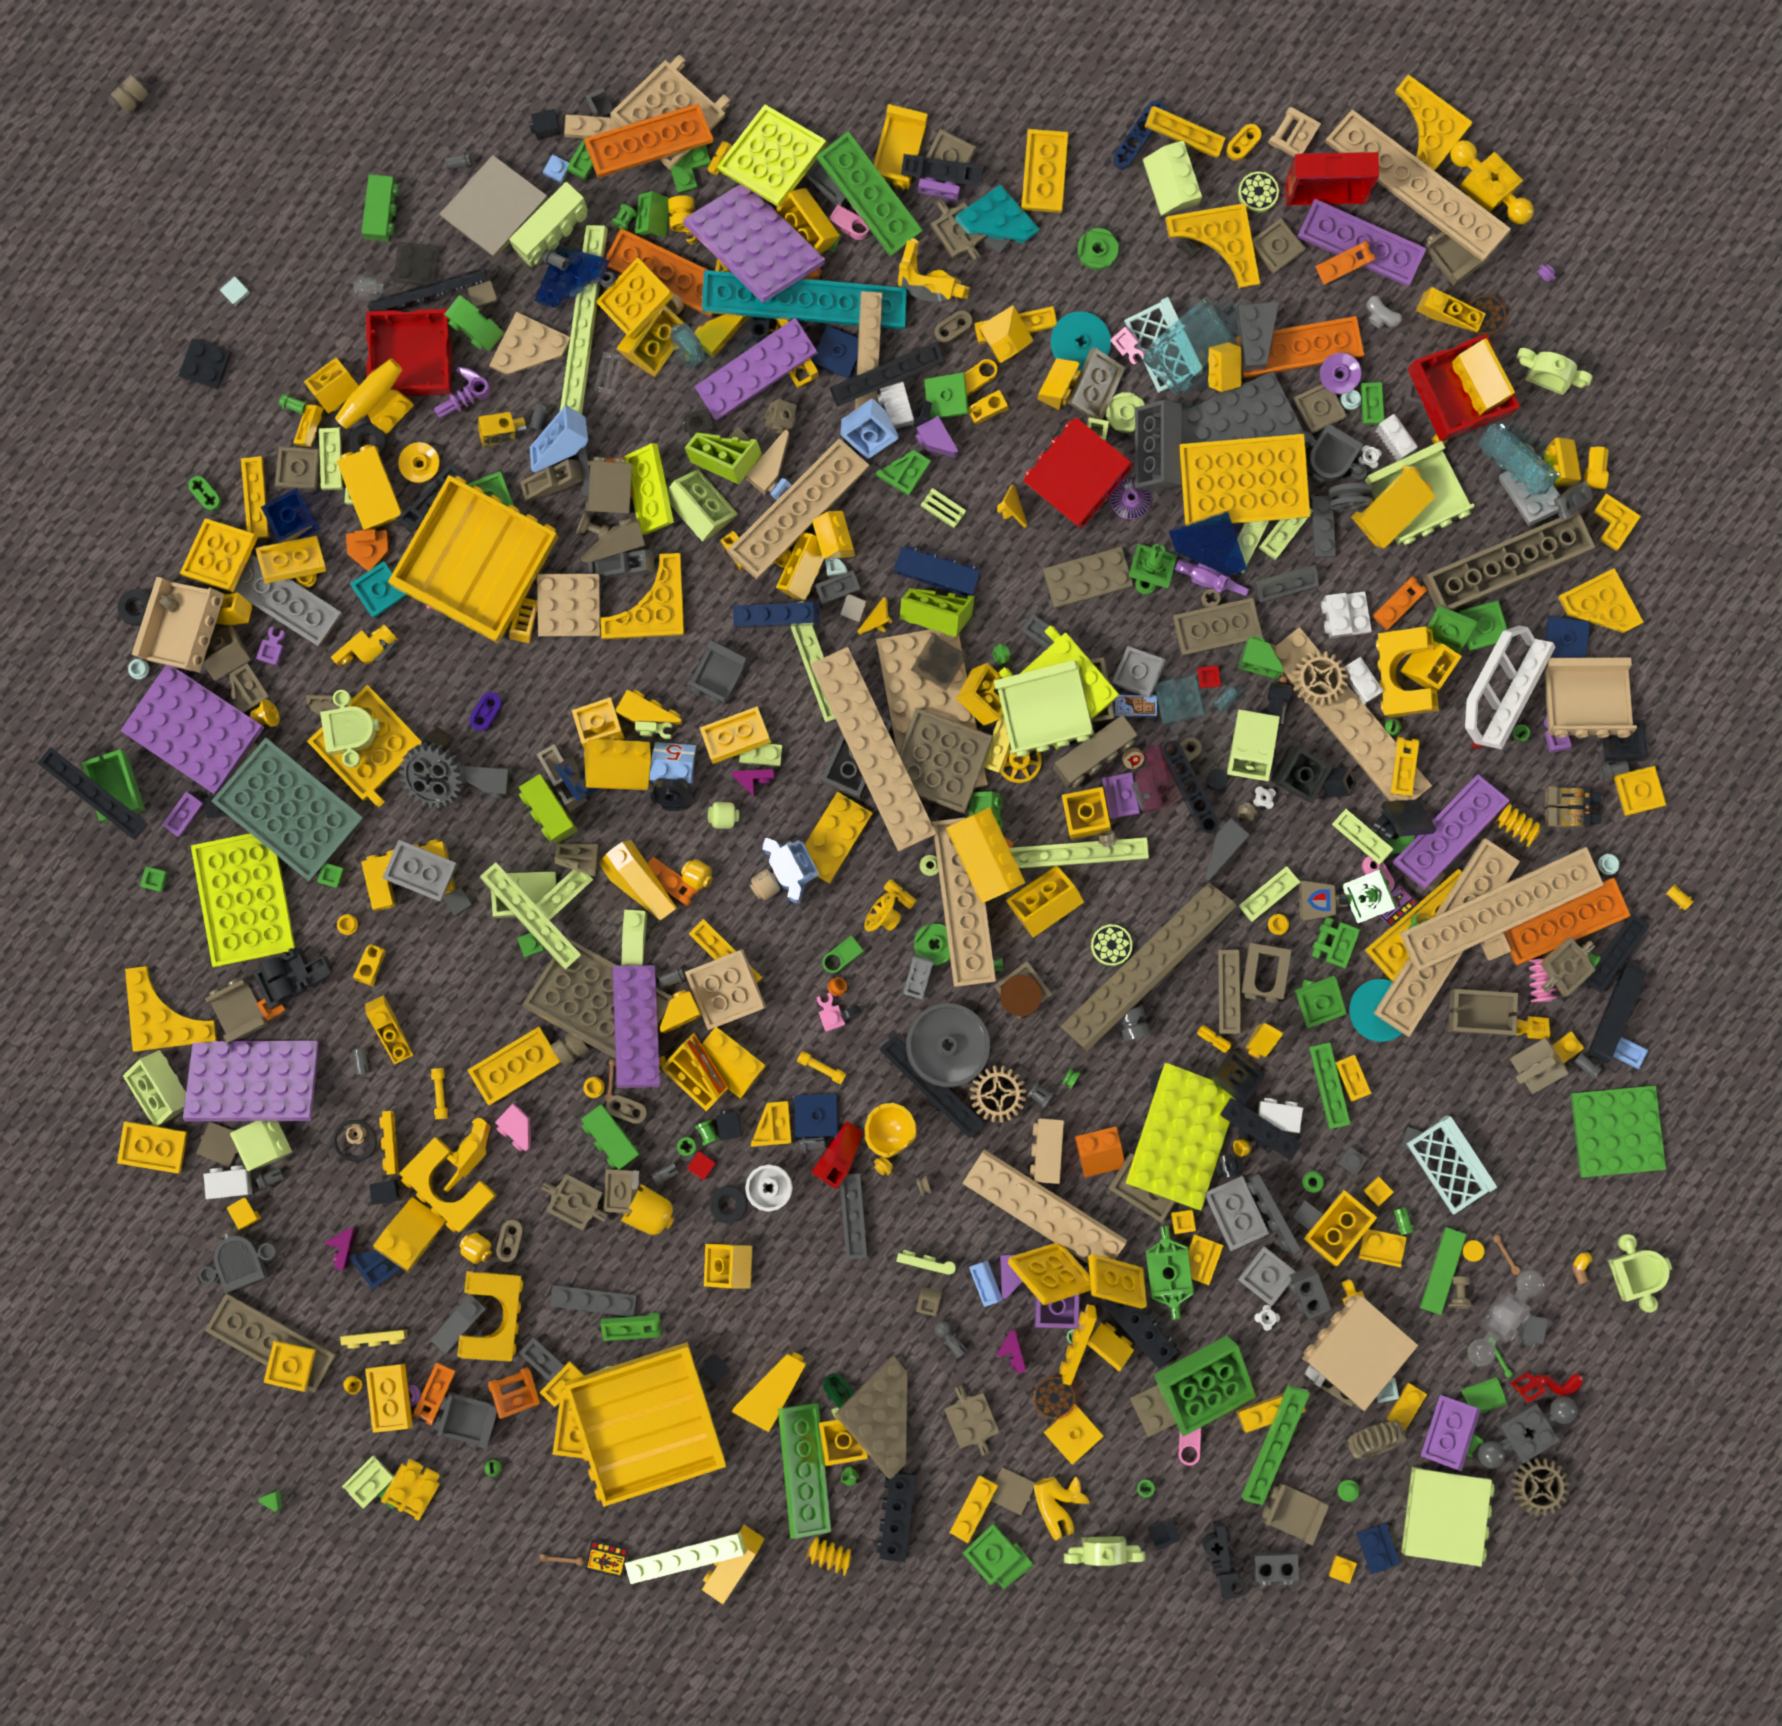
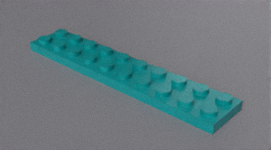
M704 270L702 312L785 320L796 318L798 321L859 326L861 292L882 293L880 328L904 330L906 288L801 279L762 303L733 273Z

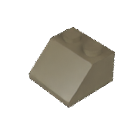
M226 625L212 633L203 666L214 681L227 676L229 672L241 667L250 660L246 648L232 625Z

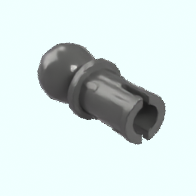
M940 1321L935 1325L936 1335L945 1338L943 1344H946L951 1349L957 1359L968 1351L957 1338V1333L951 1334L949 1323Z

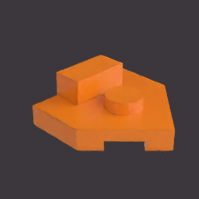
M372 529L346 534L347 554L364 569L370 571L389 553L388 531Z

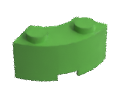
M459 295L444 314L450 320L448 324L458 331L460 329L472 339L471 343L479 350L484 348L490 352L504 332L489 318L487 320L480 314L478 308Z

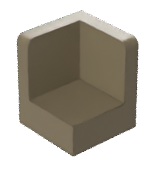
M491 281L467 288L472 304L479 311L483 310V305L497 301Z

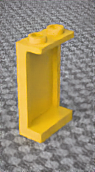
M888 104L887 116L874 166L887 184H891L894 188L900 190L904 188L909 189L912 177L901 175L904 154L919 155L928 121V114Z
M371 444L361 447L360 452L355 454L352 452L343 454L341 459L336 461L363 530L376 529L396 521V518L403 512L379 456V449L376 446H371Z
M1403 465L1401 467L1403 472L1363 513L1356 511L1351 516L1376 547L1385 549L1436 497L1432 492L1433 488L1431 485L1420 478L1421 473L1414 466Z

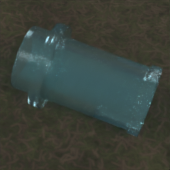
M1231 686L1225 687V691L1212 702L1220 712L1233 699L1236 700L1239 695Z

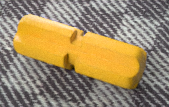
M723 141L715 153L717 156L713 157L707 168L711 174L718 175L720 172L717 166L732 148L730 143Z
M890 879L885 884L884 889L888 893H893L895 898L898 897V901L906 908L911 909L916 904L917 900L908 892H903V888Z
M1205 1025L1199 1028L1197 1034L1209 1043L1212 1042L1213 1046L1224 1053L1230 1049L1231 1043L1221 1036H1217L1214 1031Z

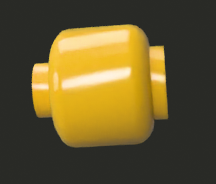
M698 859L689 860L682 868L683 881L696 890H700L703 887L707 888L713 880L711 867Z
M479 1233L467 1234L459 1246L461 1248V1255L473 1264H479L482 1261L486 1262L492 1254L490 1251V1241Z

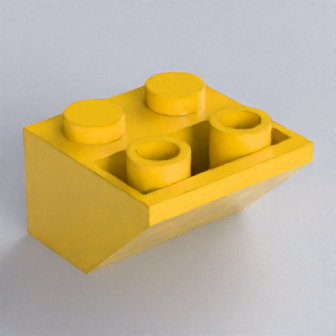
M1056 358L1038 394V400L1060 410L1062 405L1066 406L1072 390L1070 388H1074L1081 373L1078 370L1080 363Z
M1554 438L1546 447V450H1544V460L1549 465L1547 476L1555 488L1576 485L1581 481L1575 440Z
M1433 641L1434 650L1412 653L1400 672L1425 689L1431 688L1438 691L1462 656L1446 645Z

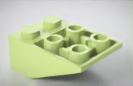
M1238 709L1227 774L1269 781L1280 716Z
M556 872L506 873L534 904L556 886ZM491 890L493 917H516Z

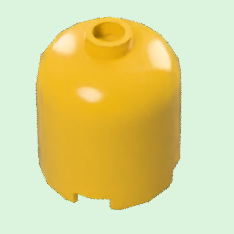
M640 1184L629 1207L632 1210L631 1213H623L624 1216L620 1220L646 1234L658 1235L664 1228L669 1229L674 1221V1218L671 1217L673 1206L669 1200Z

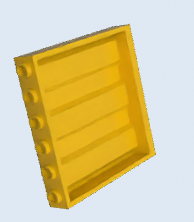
M448 476L388 583L401 592L499 644L559 537L555 533L556 529L548 524L542 526L537 523L538 519L529 514L527 516L520 514V510L513 505L507 507L501 504V499L494 495L488 497L484 494V490L475 485L473 488L466 485L467 482L459 476H455V478Z
M688 1342L565 1381V1388L562 1389L566 1401H570L572 1407L569 1409L572 1421L577 1423L576 1435L578 1441H583L584 1449H582L584 1460L590 1463L591 1468L588 1469L591 1481L596 1482L597 1488L594 1489L598 1501H602L603 1507L726 1467L725 1458Z

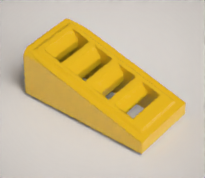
M524 598L511 624L509 631L511 640L530 643L538 610V600ZM522 605H523V606L533 607V609H532V610H527V609H522L521 607H522ZM520 614L530 615L531 617H523ZM518 622L527 623L528 626L520 625Z

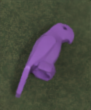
M1179 560L1175 567L1176 571L1189 575L1192 578V582L1215 589V591L1220 593L1227 589L1247 596L1249 591L1248 588L1232 581L1230 576L1204 563L1192 564L1185 560Z

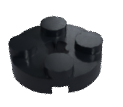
M658 778L651 788L650 798L655 805L656 803L662 805L661 809L681 811L685 809L686 805L691 804L693 793L685 779Z

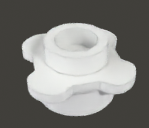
M1366 445L1362 448L1363 453L1358 462L1363 465H1369L1371 468H1376L1378 466L1377 461L1382 453L1379 449Z
M1257 787L1253 804L1256 807L1272 808L1274 805L1272 802L1273 796L1276 794L1275 790Z
M1264 1305L1263 1310L1255 1314L1254 1319L1263 1325L1264 1330L1269 1331L1272 1325L1280 1320V1316L1271 1310V1306Z

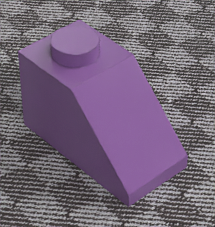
M939 416L917 427V435L915 437L920 446L924 445L926 450L954 458L958 456V450Z
M1000 1255L1002 1298H1007L1022 1282L1008 1264L1009 1257L1014 1255Z

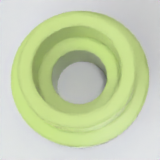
M927 855L922 858L920 870L923 874L933 876L939 872L937 857ZM927 862H933L934 867L928 869L926 867Z

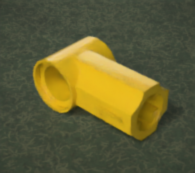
M1597 446L1589 449L1588 467L1584 474V481L1587 480L1590 488L1606 489L1609 474L1606 471L1608 449L1605 447Z

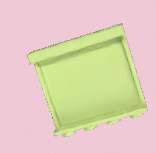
M1442 441L1374 472L1365 479L1366 484L1372 486V495L1376 499L1403 472L1401 470L1403 465L1414 466L1421 473L1420 478L1428 482L1433 488L1432 492L1436 497L1394 538L1397 545L1402 543L1408 545L1416 540L1415 537L1421 534L1425 537L1433 533V528L1441 526V528L1450 525L1453 523L1452 519L1459 517L1463 519L1471 514L1470 511L1475 507L1474 503L1470 505L1443 452L1445 446Z
M1075 660L994 681L1001 701L1012 749L1010 750L1011 754L1023 757L1029 755V751L1037 749V752L1049 750V746L1057 744V747L1069 745V741L1077 739V742L1090 740L1089 736L1094 735L1078 663Z
M1412 1467L1401 1552L1408 1556L1482 1566V1561L1486 1560L1487 1553L1486 1548H1484V1542L1489 1537V1527H1486L1487 1518L1491 1517L1492 1507L1489 1505L1490 1497H1493L1494 1494L1492 1480Z

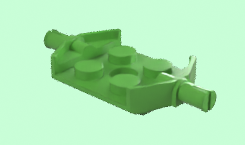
M1160 1226L1162 1239H1160L1158 1244L1146 1251L1152 1299L1171 1307L1172 1320L1181 1319L1180 1303L1195 1294L1189 1262V1246L1171 1240L1169 1226ZM1166 1267H1171L1174 1270L1175 1275L1172 1279H1167L1164 1276V1269Z

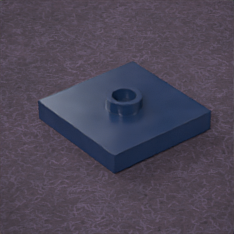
M827 326L817 347L818 354L812 359L813 364L849 379L858 358V338Z
M1548 616L1545 641L1553 642L1555 645L1550 658H1586L1590 622Z
M837 1094L794 1095L796 1137L837 1136Z

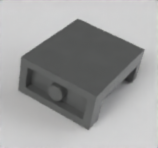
M816 160L805 174V179L836 206L844 207L849 201L819 161Z
M710 640L691 681L689 680L687 684L691 688L690 691L698 696L704 694L709 697L708 700L718 706L720 703L725 705L748 661L747 658Z
M449 1392L448 1397H443L440 1409L444 1410L442 1418H437L434 1430L438 1431L437 1436L472 1443L480 1448L487 1449L497 1414L496 1405Z

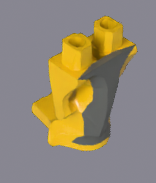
M911 238V241L907 240L903 259L899 266L898 286L907 288L912 296L929 302L956 301L957 297L968 298L970 287L960 285L961 280L952 277L943 270H936L926 276H922L917 269L919 242Z

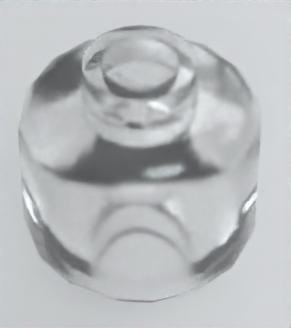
M361 274L353 281V294L357 296L359 301H377L379 295H383V282H379L376 275Z

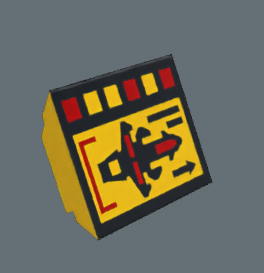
M592 1540L585 1570L622 1578L629 1548Z

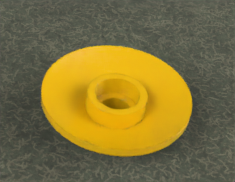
M421 442L412 443L405 447L398 461L402 475L415 483H423L432 479L436 475L440 463L435 449ZM419 461L424 462L421 468L417 467Z

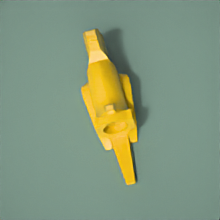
M476 1118L472 1121L474 1125L471 1133L462 1141L459 1149L447 1157L451 1163L458 1167V1171L444 1188L447 1192L462 1177H466L486 1155V1143L491 1126L482 1118Z

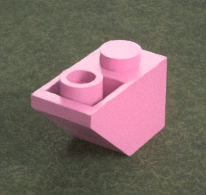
M512 1104L495 1122L499 1126L497 1130L505 1137L509 1135L514 1140L512 1144L519 1151H529L531 1149L530 1118L517 1105Z

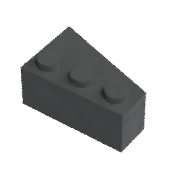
M1279 301L1244 305L1237 308L1236 321L1244 373L1263 371L1265 369Z

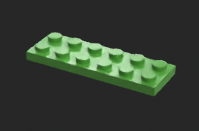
M849 131L816 156L819 163L889 256L903 247L907 240H911V238H914L922 231Z
M811 1403L779 1408L778 1414L790 1537L796 1539L831 1532L823 1446L819 1427V1404Z

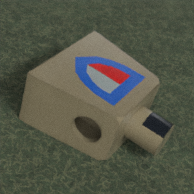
M1301 881L1299 883L1300 922L1332 917L1336 915V907H1347V895H1335L1334 885Z

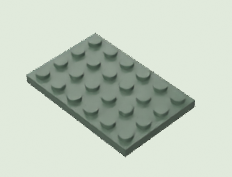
M267 738L260 743L212 800L216 806L308 881L314 877L323 864L363 819L361 815Z

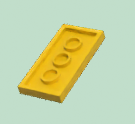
M1028 129L1022 210L1062 213L1068 132Z
M839 792L832 799L804 845L819 872L817 877L829 884L873 814Z
M540 1026L468 1069L470 1076L488 1106L561 1063Z

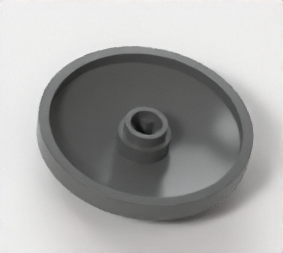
M943 1003L924 1010L913 1021L906 1037V1053L913 1070L926 1082L939 1087H957L974 1079L984 1068L990 1051L989 1035L982 1020L973 1011L958 1004Z

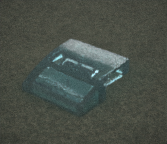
M1195 675L1156 684L1155 691L1163 724L1205 716Z

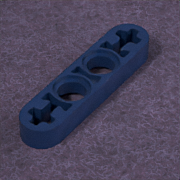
M1154 100L1148 104L1115 152L1113 163L1116 168L1120 170L1127 169L1153 133L1151 129L1147 132L1141 131L1139 125L1147 121L1151 107L1155 106L1165 111V106L1161 101ZM1130 139H1137L1139 146L1132 148L1128 145V141ZM1127 150L1129 152L1126 157L1127 162L1119 163V157L1122 158Z

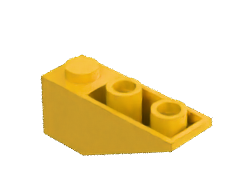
M1433 287L1423 293L1416 309L1417 312L1429 318L1473 332H1478L1485 313Z
M627 690L615 710L618 715L636 724V721L654 722L657 724L670 723L672 725H682L683 723L679 718L680 714L671 709L668 712L661 708L663 705L653 699L651 702L645 700V695L637 690H633V692Z
M383 995L366 1003V1015L394 1065L413 1056L385 996Z

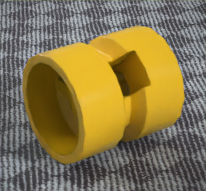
M690 196L670 198L668 200L669 213L672 214L669 217L670 229L675 232H686L689 229L683 224L684 218L695 211L694 198Z

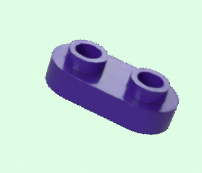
M485 693L472 712L469 721L475 730H487L499 712L502 701L496 693ZM490 700L495 701V705L493 707L488 706V702ZM484 718V723L479 725L477 723L478 719Z

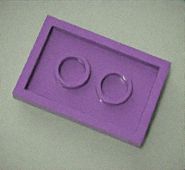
M1440 1395L1421 1456L1462 1471L1481 1409Z

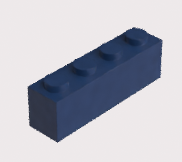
M901 546L894 574L963 596H973L980 575L977 567L969 564L962 566L957 564V561L954 559L946 558L943 560L937 558L938 555L926 552L924 554L918 552V549L915 547L907 546L905 548Z
M804 602L733 606L734 627L740 629L820 625L819 604Z

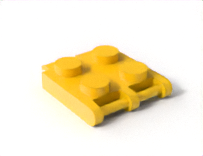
M409 1459L406 1465L402 1463L381 1502L384 1504L387 1502L397 1507L398 1511H405L415 1516L414 1519L419 1520L440 1485L437 1481L440 1475L427 1467L421 1473L423 1465Z

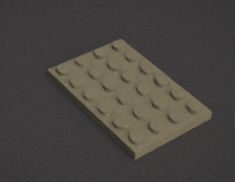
M566 937L581 956L566 969L553 957L524 1001L523 1007L616 1059L613 966L617 965ZM656 988L657 1027L665 1015L669 1001L674 998Z

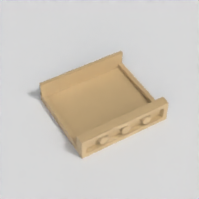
M156 577L132 655L146 661L200 673L225 594L212 588L203 589ZM169 594L178 601L176 604L178 609L175 608L172 613L158 603L162 598L161 595L166 597Z
M1550 658L1544 668L1548 734L1555 735L1556 738H1564L1568 735H1576L1578 738H1585L1589 735H1597L1599 738L1618 735L1620 738H1625L1632 735L1637 729V725H1633L1629 682V668L1632 666L1631 658Z
M1355 1293L1354 1296L1351 1295L1344 1303L1345 1307L1341 1312L1338 1311L1331 1318L1332 1323L1327 1329L1323 1328L1319 1332L1318 1340L1305 1349V1355L1302 1359L1308 1362L1354 1402L1355 1406L1365 1411L1418 1345L1365 1298Z

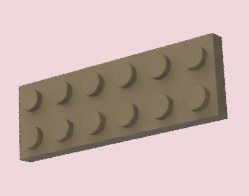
M229 1293L225 1294L205 1329L206 1332L268 1366L274 1340L316 1349L307 1389L313 1393L317 1391L337 1355Z

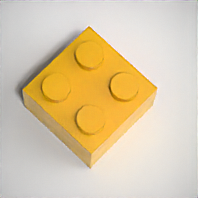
M1103 787L1062 795L1071 840L1111 831Z

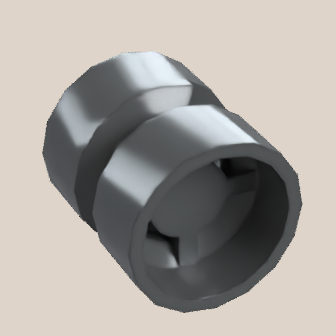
M1143 1006L1130 1009L1119 1020V1024L1124 1027L1122 1029L1124 1042L1151 1035L1148 1024L1144 1023L1146 1016Z

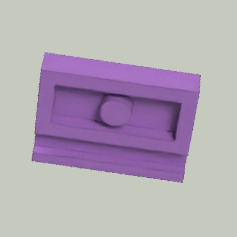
M1132 773L1102 778L1109 819L1140 813L1136 796L1131 787L1134 783Z

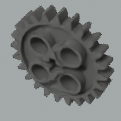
M427 743L421 746L418 744L403 756L404 761L400 763V766L403 768L399 773L404 775L400 781L406 782L403 788L411 790L408 795L414 794L415 802L421 799L422 806L428 802L430 808L435 804L437 808H440L442 805L446 807L457 799L464 788V785L461 783L465 778L460 776L464 770L458 769L461 762H454L456 755L450 757V750L448 749L443 752L442 745L436 749L434 743L429 746Z

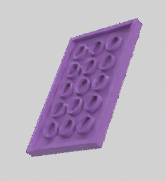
M741 184L687 216L683 221V224L762 303L768 301L825 263V259L761 196Z
M165 665L120 731L217 795L264 727L172 666Z
M226 1041L193 1043L183 1113L184 1121H311L319 1050L318 1041H233L230 1044L226 1043Z

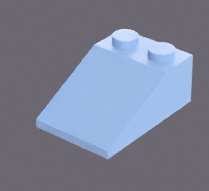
M566 405L561 409L530 446L531 471L537 472L575 455L580 448L586 446L588 436L585 416Z

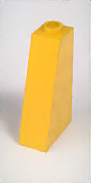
M793 1352L792 1355L787 1353L733 1408L732 1412L769 1432L779 1415L778 1409L782 1408L806 1365V1362L803 1361L804 1357L796 1352Z

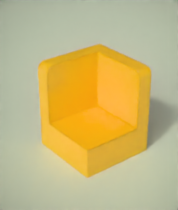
M242 1198L227 1207L238 1230L245 1229L262 1219L258 1211H253L247 1198Z

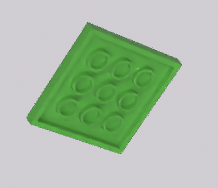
M1656 1086L1571 1094L1581 1178L1666 1170Z

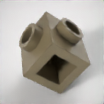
M781 399L770 403L765 413V426L779 434L783 433L785 429L787 431L790 430L796 422V417L794 416L797 405Z

